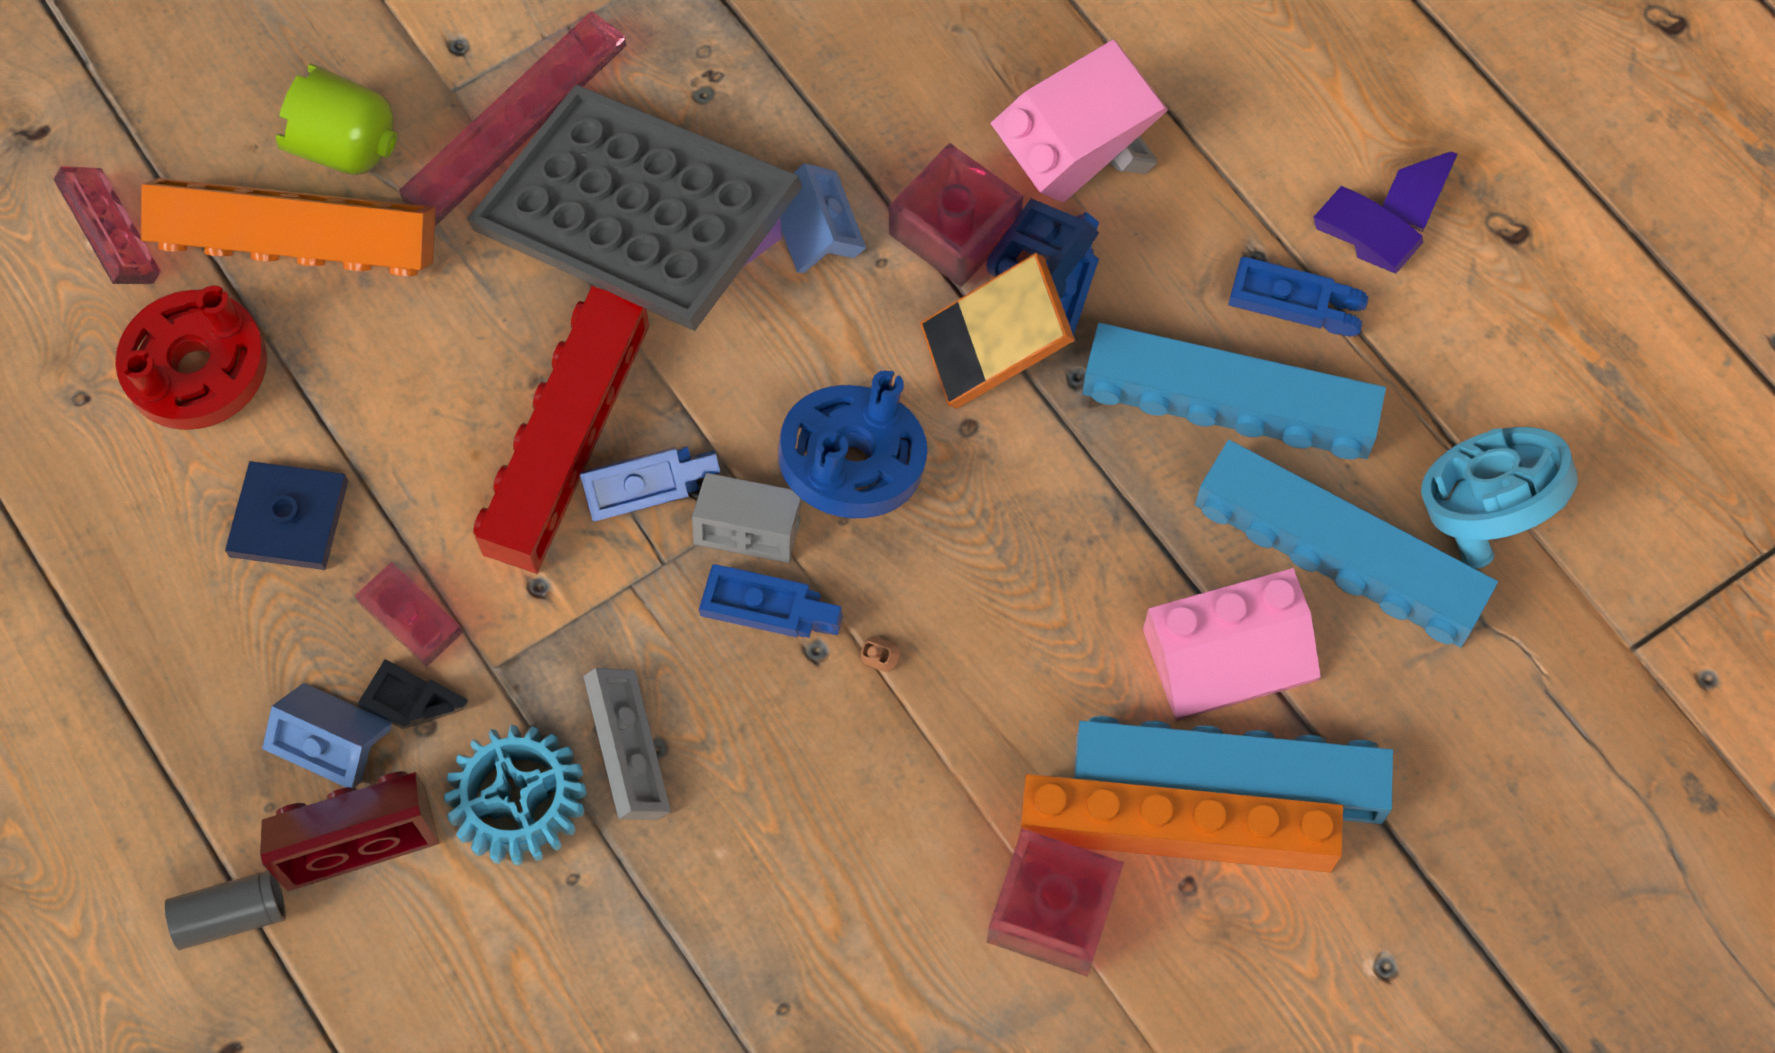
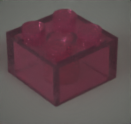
M949 143L889 205V235L962 287L987 261L991 252L1022 211L1023 195Z
M1022 828L988 927L986 943L1088 977L1124 862Z

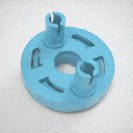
M1532 427L1496 428L1465 440L1440 456L1425 474L1421 486V494L1434 526L1441 532L1455 537L1462 562L1474 569H1478L1488 565L1494 558V552L1488 540L1508 537L1531 529L1563 509L1575 491L1578 474L1569 446L1557 434ZM1458 482L1457 486L1452 492L1451 498L1449 500L1443 501L1444 499L1449 498L1452 488Z

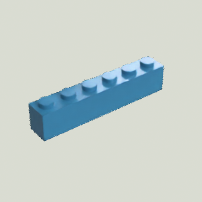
M1098 323L1085 373L1082 395L1091 396L1095 401L1106 405L1121 403L1139 407L1140 410L1150 415L1161 416L1170 414L1187 418L1189 422L1198 426L1218 425L1235 429L1237 433L1246 437H1271L1283 440L1285 444L1294 448L1314 447L1328 450L1335 456L1343 459H1368L1376 440L1386 387Z
M1229 439L1199 488L1195 506L1200 508L1203 514L1210 520L1218 524L1228 523L1245 532L1246 536L1253 543L1264 548L1273 547L1290 556L1291 561L1301 569L1322 573L1333 579L1335 584L1344 592L1355 596L1363 595L1378 603L1380 608L1389 616L1399 620H1410L1423 627L1431 638L1443 644L1453 643L1460 648L1463 646L1498 583L1497 580Z
M1095 716L1090 718L1089 721H1079L1076 735L1073 779L1343 805V821L1383 824L1392 810L1393 749L1378 748L1377 743L1368 740H1354L1348 742L1347 745L1326 743L1325 738L1314 735H1303L1296 737L1295 740L1275 739L1274 734L1260 730L1247 731L1243 735L1223 734L1222 729L1214 726H1196L1192 728V731L1171 729L1170 724L1161 721H1146L1141 723L1140 726L1120 724L1119 720L1112 717Z

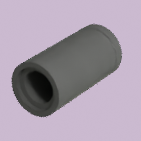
M269 871L165 900V916L168 930L178 950L282 922L286 919L285 904L280 884Z

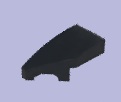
M384 659L360 698L358 706L392 722L393 725L401 729H406L464 710L468 700L431 679L429 682H426Z

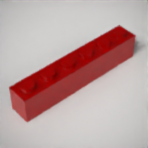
M591 286L585 301H579L576 304L571 317L572 329L566 342L560 341L556 346L552 358L553 370L547 383L542 381L535 391L532 404L534 411L528 423H522L515 434L512 458L508 466L502 465L497 472L493 485L495 494L488 508L483 507L476 517L473 534L483 556L538 574L581 479L580 472L586 468L649 329L650 324L645 308L594 286Z

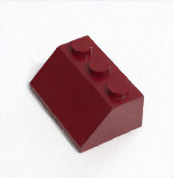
M399 771L386 774L378 779V784L359 790L355 787L335 790L327 795V800L314 804L293 803L283 806L276 811L275 816L262 819L260 845L262 865L289 892L438 845L440 842L426 788L416 772L408 774L407 772Z

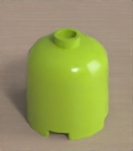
M312 63L308 65V72L310 74L307 78L300 75L295 77L286 94L279 117L287 120L285 135H276L278 149L351 175L364 174L376 166L382 157L389 158L397 143L398 133L393 131V113L391 105L385 97Z

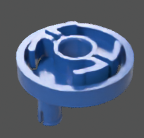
M884 370L874 375L872 388L855 385H838L822 388L806 395L791 408L781 428L778 462L785 481L803 501L825 513L856 519L876 517L889 513L912 497L923 476L927 460V441L917 418L906 406L899 402L904 388V381L900 375L895 378L893 387L891 383L894 372ZM802 428V430H801V432H800V435H799L798 444H797V449H796L795 447H796V442H797V433H798L799 429ZM909 445H910V447H911V449H910V459H909L908 465H906V464H907V458H908V452H909ZM848 447L861 450L868 459L863 461L846 460L845 456L848 452ZM868 486V488L861 489V490H856V489H858V488H862V487Z

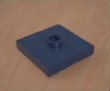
M249 461L225 552L231 558L326 570L348 484L346 475L343 473Z

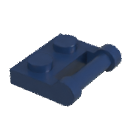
M1031 198L989 255L986 263L987 271L990 275L997 277L1020 263L1016 258L1022 250L1032 255L1037 253L1048 261L1047 265L1061 299L1066 290L1065 280L1078 262L1085 256L1088 248L1099 235V232L1089 222Z

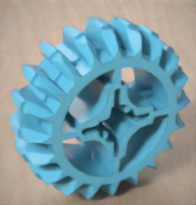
M511 724L508 730V738L501 739L497 730L490 729L489 739L491 743L483 747L480 741L472 739L470 745L475 755L470 758L466 755L457 754L456 762L463 772L448 773L447 781L455 788L444 794L446 804L454 808L447 814L448 821L452 826H460L456 833L457 837L462 843L472 841L471 849L477 856L483 855L490 849L491 860L499 864L505 858L507 851H509L513 864L520 866L524 860V851L530 850L533 858L536 861H541L543 859V852L540 846L548 842L552 849L560 850L562 845L556 834L561 831L566 835H574L576 831L574 824L567 817H581L584 814L583 805L576 801L587 795L585 784L578 782L584 774L580 764L571 763L574 754L569 747L558 749L559 740L552 733L541 741L539 729L532 726L527 731L525 737L522 738L518 726ZM512 761H533L545 766L549 770L540 773L538 769L522 772L514 767ZM496 768L497 777L495 782L489 788L480 791L481 797L476 798L483 780ZM510 777H512L516 787L521 788V799L519 801L523 809L522 813L519 812L515 802L510 801V791L512 790L509 782ZM556 791L549 810L541 819L535 822L534 813L539 803L549 799L551 792ZM489 816L493 820L509 817L517 822L519 829H496L485 824L481 819Z

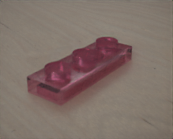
M61 166L53 180L112 284H153L161 270L145 242L141 241L138 230L102 168Z

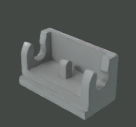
M706 473L692 515L693 544L790 563L801 516H798L802 499L791 489Z

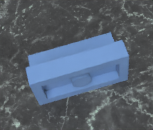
M806 163L801 165L793 174L798 175L802 189L781 215L780 219L781 230L796 271L804 274L827 253L855 258L866 249L837 171Z
M303 683L272 705L262 749L339 785L356 787L362 782L370 747L390 732L392 722Z

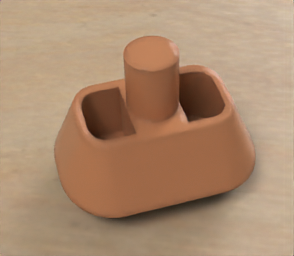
M876 636L866 639L860 653L861 661L865 665L884 672L893 670L900 656L897 644Z

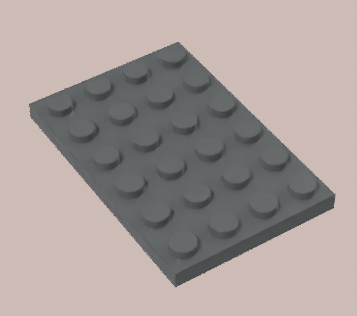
M576 84L467 220L472 229L482 235L695 331L802 189V185L798 175Z

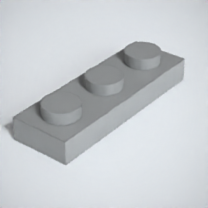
M594 668L583 677L618 819L658 820L670 813L671 810L635 670Z

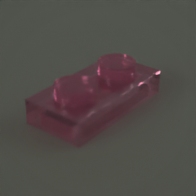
M392 562L354 596L358 604L425 667L431 664L463 633L460 625Z

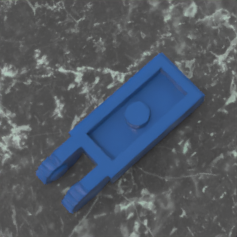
M1243 256L1240 258L1228 305L1319 329L1323 326L1330 333L1355 337V335L1361 332L1362 321L1360 318H1357L1356 315L1327 308L1328 303L1331 302L1337 308L1356 312L1365 310L1369 298L1363 290L1335 283L1334 279Z

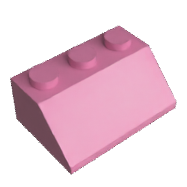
M1294 568L1148 608L1143 632L1175 721L1316 682L1321 678L1311 612Z

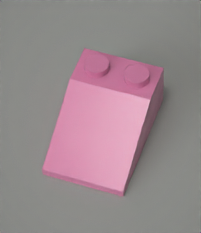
M1113 39L1025 91L990 124L1038 191L1064 203L1165 114L1168 108L1119 43Z

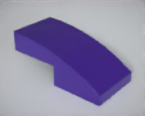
M1340 186L1314 215L1317 230L1355 245L1357 258L1395 274L1423 244V236L1401 218L1371 199L1343 186Z

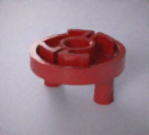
M212 285L202 290L175 292L159 298L143 308L130 321L119 340L115 366L123 391L143 416L164 427L193 430L219 424L234 416L250 402L263 381L267 365V351L263 336L250 313L241 304L230 298L226 291L223 292L222 287ZM239 348H247V350L240 351L239 359L234 370L231 374L227 375L226 373H229L233 365L235 364ZM194 351H204L210 354L207 363L198 371L192 373L178 372L179 362L185 355ZM206 392L208 393L207 395L196 400L181 402L180 406H178V401L189 400L201 396Z

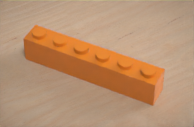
M157 178L141 184V241L158 242V249L186 251L187 246L204 247V254L210 256H232L233 251L250 252V258L257 261L279 260V255L297 257L296 263L304 266H323L325 261L328 260L343 262V269L351 271H369L372 269V265L389 267V273L398 276L418 275V270H422L433 263L435 207L165 178Z
M1026 774L1022 798L1019 842L1331 873L1342 856L1343 805Z

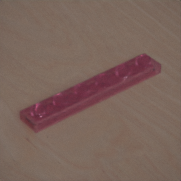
M591 11L399 190L402 200L407 204L435 207L436 226L547 121L576 84L584 87L627 46L625 35Z

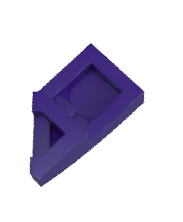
M1451 151L1399 169L1383 203V207L1401 218L1412 228L1423 232L1458 154Z

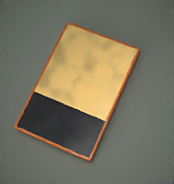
M1037 253L920 322L947 404L956 409L1075 341L1045 257Z

